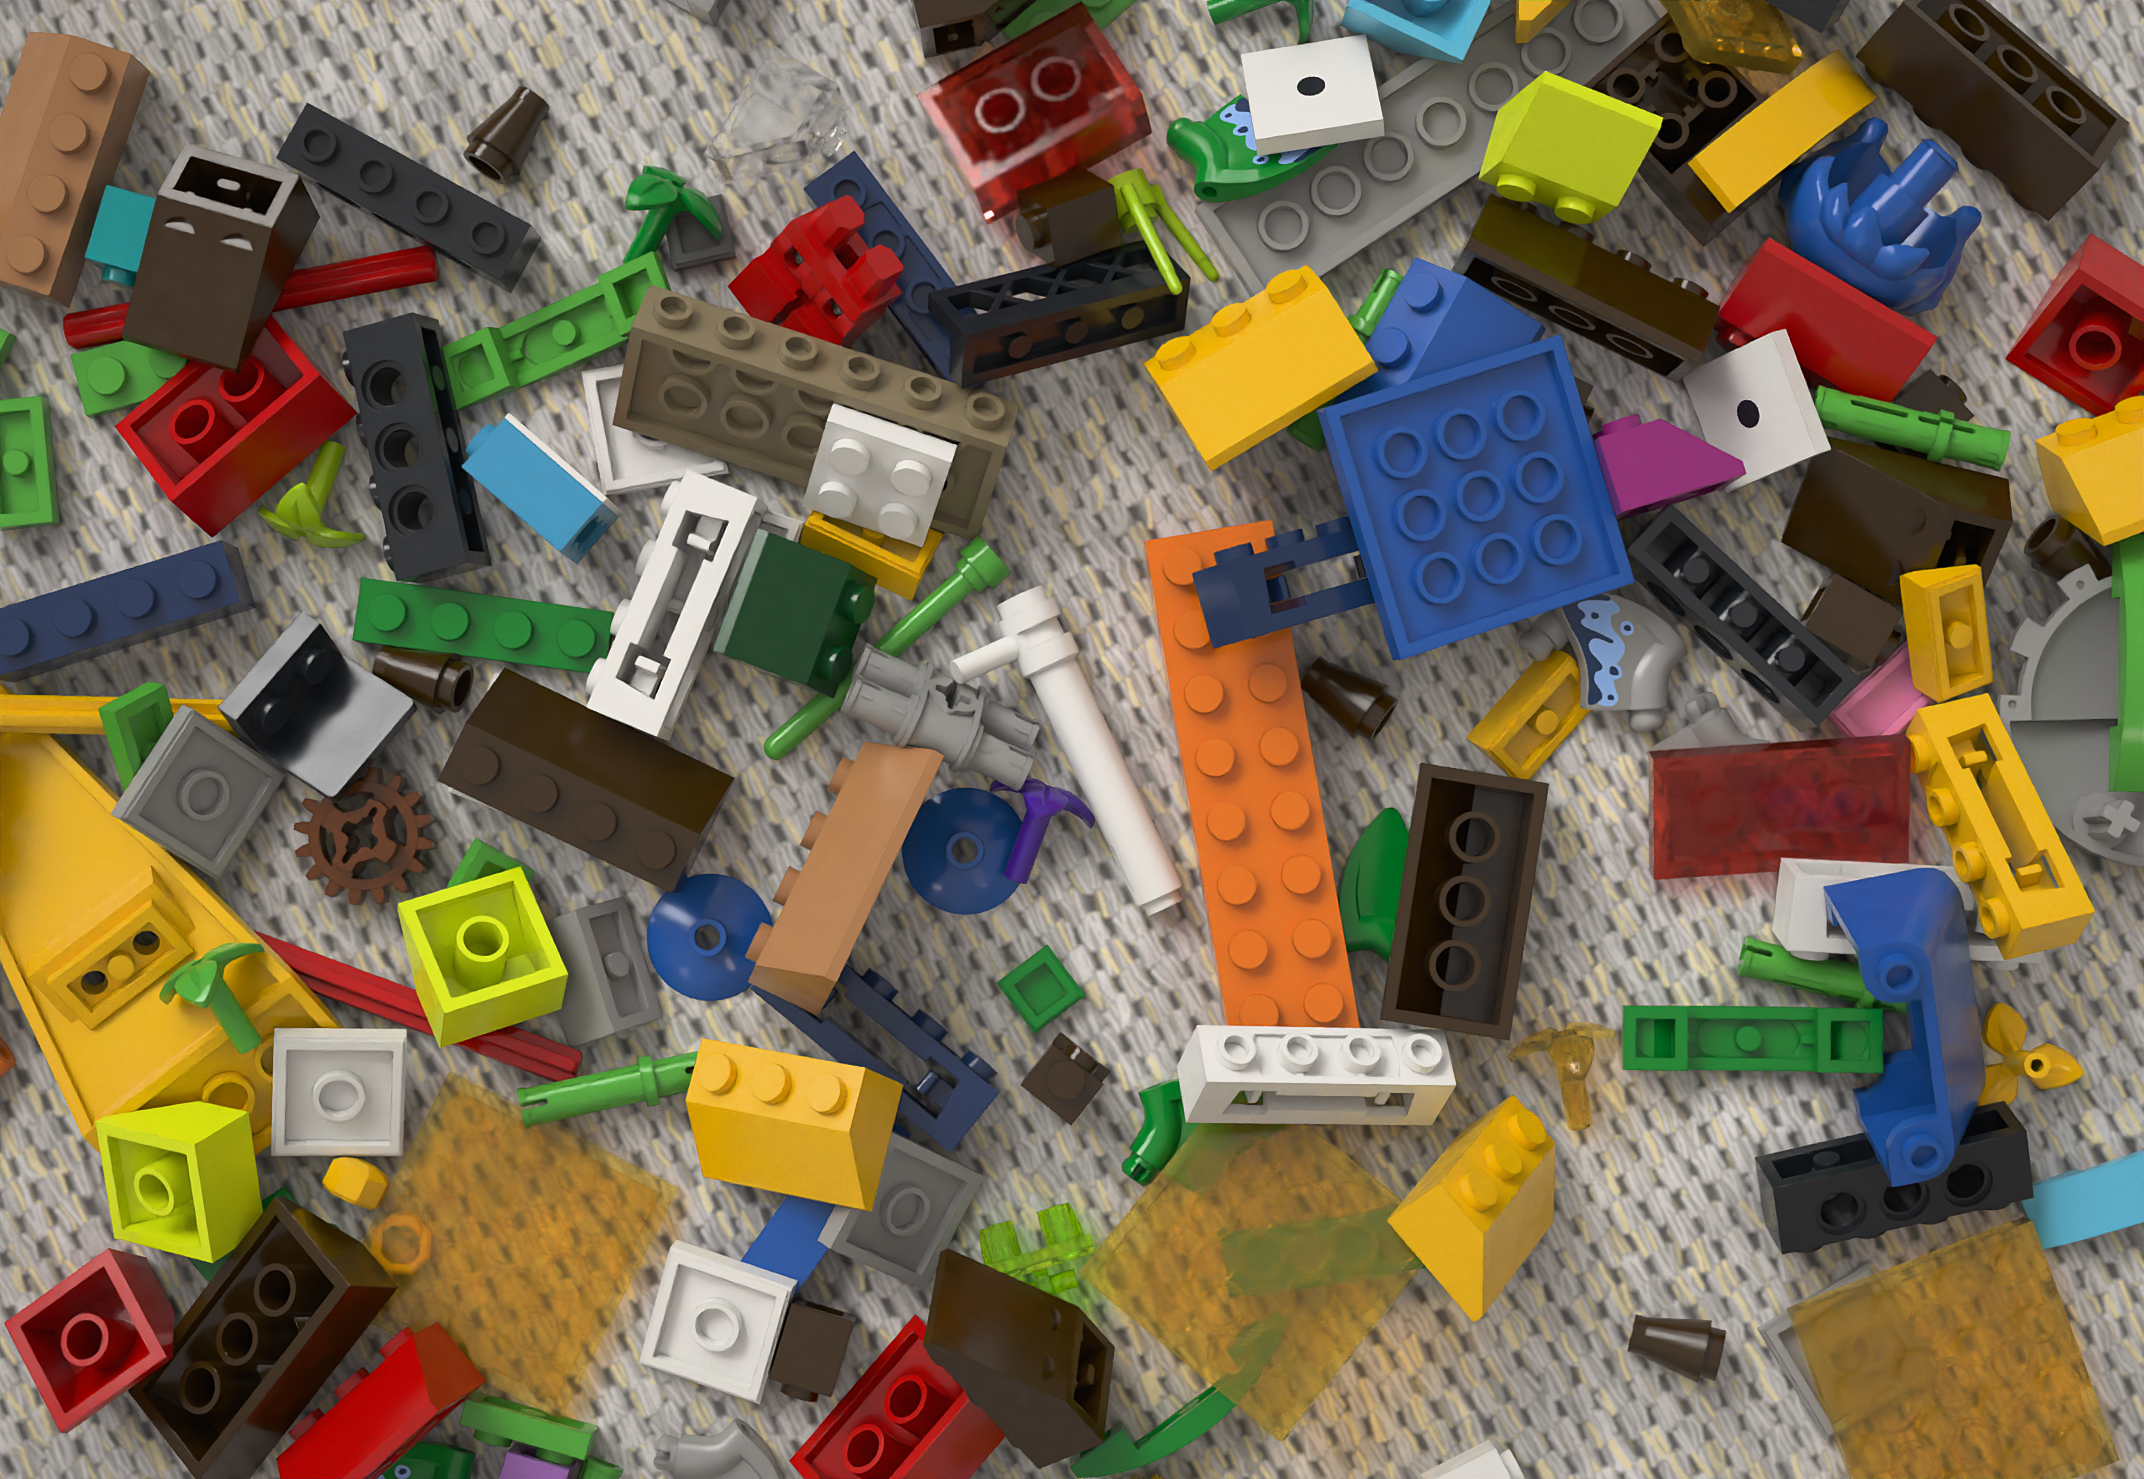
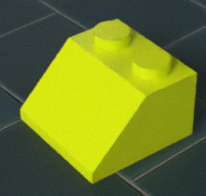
M1544 71L1498 110L1478 180L1496 186L1497 192L1507 199L1518 202L1535 201L1555 209V215L1564 221L1574 224H1593L1618 207L1657 136L1663 117Z
M521 866L398 903L397 910L416 992L439 1048L562 1009L568 973Z
M195 1101L104 1116L95 1122L115 1239L214 1263L234 1250L262 1215L263 1207L249 1112Z

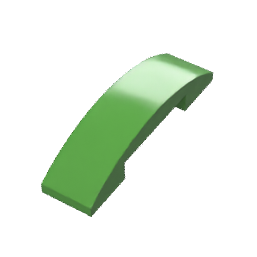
M651 251L597 276L598 283L500 328L485 327L444 346V356L457 409L464 410L574 369L627 344L631 326L648 287L657 286L672 291L658 253ZM525 347H526V350H527V353H528L529 358L527 357V355H526V353H525Z
M2136 534L2112 544V599H2119L2118 726L2110 727L2109 792L2144 793V534Z

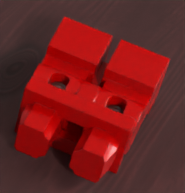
M846 195L791 220L771 242L770 247L762 255L754 258L728 285V288L750 317L775 325L782 322L781 327L853 350L851 346L885 313L886 306L894 303L902 294V291L895 282L903 271L904 266L891 248L879 244L869 249L857 233L865 224V214L852 196Z

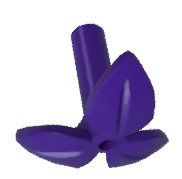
M1031 777L1026 778L1019 791H1015L997 780L993 781L990 785V792L1011 791L1022 794L1027 809L1003 873L1004 877L1012 881L1027 884L1051 817L1056 816L1062 810H1066L1082 819L1090 829L1095 824V816L1088 806L1076 795L1065 789L1046 785L1044 782Z

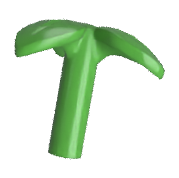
M243 942L227 943L206 952L202 959L197 961L193 959L178 968L163 985L159 999L164 1004L169 1005L178 992L184 1000L201 1008L209 1006L239 1054L247 1053L257 1047L262 1042V1038L223 979L224 968L231 961L247 954L264 952V948L261 944Z

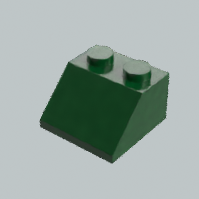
M758 528L712 651L771 677L834 698L839 684L846 679L850 672L853 661L852 648L861 624L868 619L873 610L875 602L874 589L878 579L849 563Z

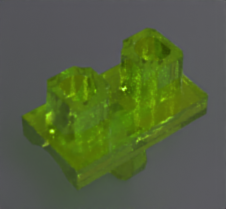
M1069 1202L1036 1212L1046 1243L1045 1246L1022 1253L1012 1219L979 1230L981 1254L985 1265L1014 1278L1034 1272L1036 1280L1027 1284L1054 1296L1058 1293L1078 1288L1079 1284L1074 1268L1050 1275L1048 1267L1093 1254L1096 1250L1091 1233H1083L1081 1223Z

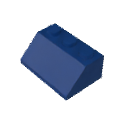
M1415 257L1365 346L1379 371L1338 395L1332 405L1540 341L1546 328L1540 322L1468 277Z

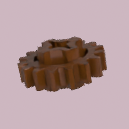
M370 766L366 773L365 781H361V778H359L339 802H332L326 797L322 801L308 798L303 800L302 805L313 815L310 822L295 823L294 830L307 834L309 843L296 849L295 853L296 857L313 858L316 863L305 875L308 880L317 881L325 877L330 879L326 886L325 895L337 898L343 893L345 888H348L350 904L363 905L367 892L371 891L372 897L377 904H385L390 899V886L393 885L394 888L402 893H409L413 890L411 882L407 877L410 871L423 874L428 873L429 866L419 856L421 850L437 849L438 842L423 837V829L430 827L437 821L435 815L418 814L416 808L426 798L423 792L415 791L406 796L402 793L406 786V777L395 774L385 785L383 784L382 768ZM363 793H375L372 799L368 798L363 808L349 811L339 806L352 796ZM399 811L406 824V844L398 840L394 825V819ZM374 822L371 833L378 838L376 846H362L357 850L360 839L357 835L353 834L355 826L357 824L369 826ZM326 829L332 832L337 850L333 859L330 857L326 845ZM382 861L393 866L392 869L381 876L371 879H358L360 873H363L369 863Z

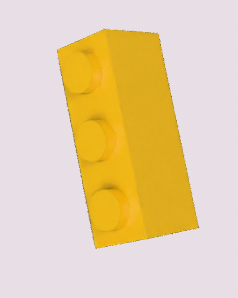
M1307 264L1298 270H1288L1278 274L1267 284L1265 290L1243 303H1234L1222 308L1212 317L1210 323L1189 336H1180L1169 340L1158 349L1154 357L1143 363L1179 427L1211 472L1379 371L1327 286Z
M2135 396L2122 400L2115 406L2114 411L2092 419L2076 418L2058 425L2055 433L2034 440L2047 497L2053 511L2103 546L2144 532V396Z
M702 1038L685 1100L702 1175L712 1180L872 1212L904 1084L864 1067Z
M1514 1094L1460 1132L1387 1219V1222L1473 1323L1483 1317L1554 1222L1556 1143L1545 1131L1541 1120L1533 1112L1527 1110Z

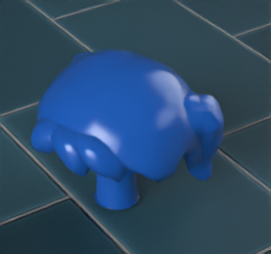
M1873 117L1860 124L1855 133L1842 140L1829 143L1825 147L1810 153L1801 162L1787 168L1782 175L1778 199L1785 212V227L1793 252L1891 310H1896L1907 316H1914L1924 311L1933 310L1938 306L1945 289L1951 283L1961 261V254L1966 241L1980 225L1982 214L1975 207L1961 206L1952 214L1941 216L1926 207L1956 173L1959 174L1958 163L1933 140L1921 139L1922 142L1892 173L1887 163L1879 154L1888 134V124L1877 117Z

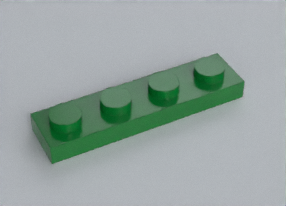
M361 577L352 640L412 650L458 653L463 657L590 674L595 662L600 657L604 659L608 657L613 634L610 633V628L615 613Z

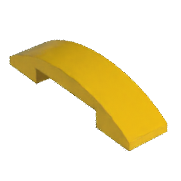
M1838 49L1815 63L1769 97L1687 164L1726 211L1730 213L1767 185L1781 171L1832 132L1840 129L1879 97Z

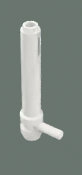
M1042 585L997 605L996 607L1002 618V621L997 624L1004 638L950 661V670L957 683L963 684L1015 661L1023 679H1031L1137 907L1143 905L1148 916L1182 901L1178 888L1183 885L1076 660V656L1080 651L1071 632L1064 633L1057 618L1062 613L1055 598H1047Z

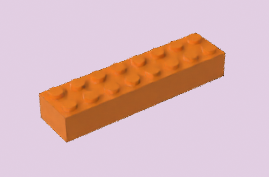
M1272 519L1146 540L1143 550L1225 1026L1360 1028L1291 627L1213 649L1192 577L1193 572L1216 566L1214 552L1249 542L1252 544L1254 554L1267 551L1264 539L1275 536ZM1279 573L1276 575L1265 577V579L1268 580L1282 575L1281 573ZM1286 599L1271 603L1270 605L1286 601Z

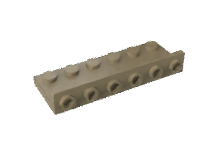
M650 286L631 326L612 425L807 487L833 403L957 445L930 527L973 540L980 533L1016 421L1019 405L1016 402L973 388H960L957 383L657 286Z

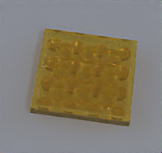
M449 1072L362 1242L399 1287L371 1324L395 1336L408 1326L415 1333H418L438 1322L486 1379L487 1383L561 1420L680 1187L554 1122L535 1125L532 1128L525 1129L521 1110L526 1108L455 1072Z
M1240 1091L1230 1104L1263 1105V1091L1255 1103H1248L1245 1092ZM1200 1123L1078 1274L1277 1440L1283 1443L1424 1264L1387 1222V1219L1402 1203V1200L1308 1124Z
M2026 1217L2013 1220L1786 1308L1822 1407L1832 1427L1834 1439L1849 1479H2073L2119 1461L2033 1221Z

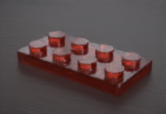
M1905 734L1648 751L1649 871L1654 880L1778 872L1780 870L1781 858L1892 864L1909 863L1911 741Z

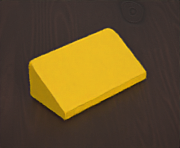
M813 510L804 524L799 544L859 568L877 578V585L912 601L944 533L929 527L924 545L920 547Z
M1973 564L1912 571L1900 575L1899 580L1914 687L1940 703L1994 682L1981 567Z
M1553 650L1545 661H1534L1467 735L1466 739L1509 777L1529 780L1592 710L1580 708V670L1578 663L1562 650Z

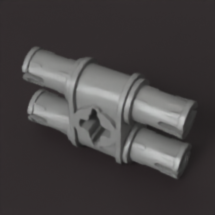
M865 643L852 670L849 680L853 682L842 704L841 713L863 720L893 734L892 741L896 742V745L900 748H904L907 745L909 747L933 749L945 755L942 761L949 764V770L953 772L958 770L964 772L966 768H969L997 780L1015 791L1021 789L1033 764L1035 754L1030 752V749L1038 734L1041 721L1032 719L990 700L991 693L987 692L986 688L981 685L976 689L965 683H957L954 678L934 670V664L930 662L926 664L920 662L918 666H915L889 655L869 643Z

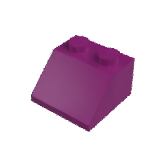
M1639 414L1630 415L1604 424L1602 431L1592 435L1617 522L1666 507L1670 503L1673 505L1722 490L1747 474L1743 461L1661 418L1642 424Z

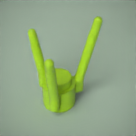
M1142 168L1128 170L1107 181L1114 185L1119 226H1121L1123 233L1128 235L1140 231L1172 294H1180L1182 285L1153 226V223L1158 220L1156 212L1207 279L1211 282L1219 279V273L1209 261L1207 255L1168 205L1159 184L1150 186Z

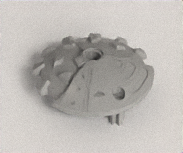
M2086 564L2057 581V587L2067 600L2048 617L2042 626L2025 617L2014 631L2008 645V651L2025 657L2019 675L2017 694H2000L1996 701V710L2056 832L2080 849L2100 858L2124 865L2144 867V793L2109 792L2110 727L2118 726L2119 599H2112V576L2098 581L2090 565Z

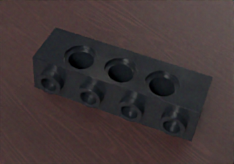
M308 102L276 156V159L291 173L300 175L303 180L414 241L431 247L436 253L509 293L513 291L542 239L531 224Z
M411 312L343 331L346 351L342 356L343 369L349 383L355 387L360 410L356 416V429L362 444L369 452L373 474L369 479L370 493L375 505L382 512L387 535L383 539V553L389 568L395 573L396 581L424 583L492 566L473 476L461 467L468 460V454L465 452L466 444L444 356V344L439 321ZM402 374L405 380V392L400 401L395 404L392 399L391 389L396 378ZM415 436L419 444V453L416 460L409 466L405 459V447L408 441ZM428 498L432 504L433 513L430 522L423 528L418 519V510L421 503Z
M1671 503L1657 512L1625 546L1634 579L1800 732L1818 727L1861 680Z
M2005 1101L1976 1107L1948 1168L1938 1177L1923 1182L1888 1187L1891 1183L1865 1133L1755 1157L1765 1225L1782 1255L1792 1252L1810 1253L1819 1250L1824 1245L1854 1238L1872 1239L1883 1235L1886 1231L1916 1224H1938L1951 1216L1982 1209L1989 1211L2000 1210L2013 1202L2034 1198L2027 1130ZM1960 1165H1963V1166H1962L1960 1169H1958L1957 1171L1952 1172L1956 1167H1958V1166H1960ZM1839 1193L1833 1199L1825 1201L1829 1196Z

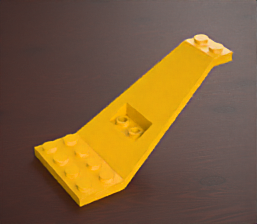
M0 680V694H15L3 680ZM0 732V962L82 1136L100 1154L95 1122L102 1117L202 1101L249 1112L254 1153L256 1156L271 1144L274 1028H346L290 966L182 859L110 814L120 797L55 733ZM143 931H151L158 936L153 944L147 946L139 945L134 941V938ZM227 943L261 944L264 948V952L247 954L231 961L226 965L223 973V979L262 1038V1042L257 1047L244 1054H239L209 1006L201 1008L184 1000L178 992L169 1005L164 1004L159 999L163 985L178 968L193 959L196 961L202 959L203 955L209 950ZM90 971H99L106 976L105 980L97 985L85 983L82 977Z

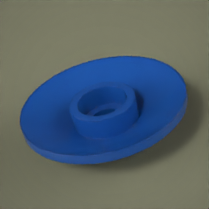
M956 788L933 796L919 808L902 844L903 865L910 883L925 901L949 913L970 915L997 907L1007 900L1020 885V883L1004 877L1003 873L1022 821L1013 808L1004 800L984 790ZM963 838L973 840L977 846V855L969 863H960L953 856L954 844Z
M721 874L691 876L686 879L680 893L671 894L666 891L658 900L650 915L647 927V949L651 962L661 979L673 990L684 996L703 1001L723 1000L736 996L753 985L747 981L756 963L745 958V955L761 922L773 927L769 911L753 889L733 877ZM704 925L714 926L720 934L718 945L711 950L703 949L697 942V932Z

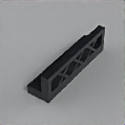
M1140 240L1112 247L1058 268L1047 263L928 293V310L951 336L949 375L960 388H965L1182 331L1185 329L1191 277L1167 253L1182 285L1180 294H1172L1145 241ZM1147 263L1153 271L1143 273L1125 268ZM1085 279L1101 284L1087 287L1070 282ZM1029 293L1046 298L1029 301L1012 296ZM971 307L988 312L964 318L958 310Z

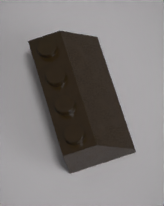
M1903 0L1855 56L1865 65L1868 75L1877 84L1895 90L1913 106L1914 113L1925 125L1932 129L1943 131L1961 147L1962 154L1973 166L1980 170L1991 172L2009 188L2010 195L2021 207L2031 212H2037L2047 221L2099 171L2129 125L2126 119L1986 0Z
M1490 193L1451 271L1466 276L1488 291L1675 383H1678L1700 363L1720 309L1719 305L1707 300L1709 293L1703 287L1678 277L1674 278L1673 282H1670L1650 272L1652 265L1635 253L1619 249L1616 254H1613L1593 244L1595 237L1589 231L1576 224L1561 221L1559 226L1536 216L1538 209L1530 202L1513 201Z
M504 667L466 721L437 781L673 894L681 892L735 778Z
M1427 763L1419 764L1380 1020L1510 1041L1549 783Z
M275 1196L174 1328L173 1358L127 1391L195 1479H250L399 1287L360 1241L286 1197Z

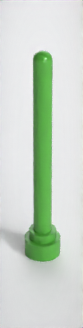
M977 535L959 551L963 557L954 564L958 570L873 644V647L897 658L974 589L978 593L988 585L994 589L1012 572L986 542ZM857 659L852 663L846 679L839 684L834 698L818 693L766 739L764 752L767 757L772 760L784 758L842 707L846 694L853 682L849 679Z

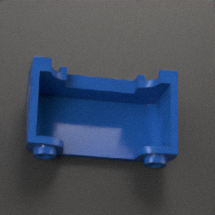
M1916 868L1823 886L1827 916L1833 926L1842 927L1858 956L1860 975L1866 989L1876 999L1887 1003H1906L1912 1048L1883 1054V1073L1880 1074L1877 1082L1868 1090L1865 1087L1852 1089L1858 1121L1892 1187L1923 1182L1938 1177L1948 1168L1985 1088L1986 1079L1964 903L1961 893L1954 881L1945 872L1936 868Z

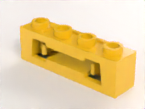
M1985 693L1917 709L1901 742L1902 758L1908 771L1917 775L1927 796L1926 805L1932 823L1937 828H1942L1952 849V862L1958 878L1962 882L1968 883L1979 906V921L1986 936L1995 940L2004 960L2076 943L2094 915L2095 910L1989 694ZM1982 730L1998 760L1995 763L1980 734ZM1977 775H1978L1979 780H1980V782H1981V784H1982V786H1983V787L1981 788V790L1979 789V787H1978V785H1977V783H1976V776H1977ZM2043 855L2045 856L2050 866L2052 874L2059 888H2055V886L2052 883V880L2047 872V869L2041 859ZM2009 862H2011V865L2016 873L2015 877L2013 876L2008 866Z

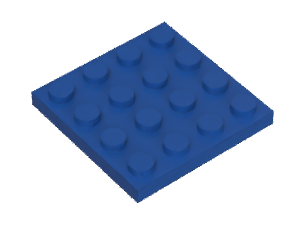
M1561 334L1316 410L1392 660H1402L1635 582Z

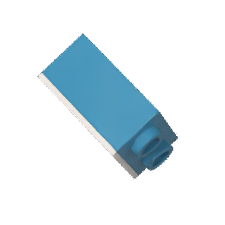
M510 413L505 416L497 427L491 423L483 427L470 441L465 450L470 457L461 467L554 548L576 564L583 559L623 513L605 495Z

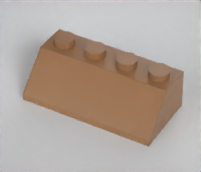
M29 32L0 115L1 287L70 308L86 258H84L106 184L112 185L150 71L132 54L70 34Z
M864 742L855 761L844 756L842 757L826 790L837 795L834 805L828 816L819 811L815 812L800 843V846L811 852L801 871L791 866L788 867L772 900L784 907L774 927L761 922L745 955V958L756 963L747 982L817 1016L819 1015L846 964L945 755L933 749L907 746L900 748L897 745Z

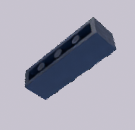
M222 540L0 608V680L14 683L256 608L238 547Z

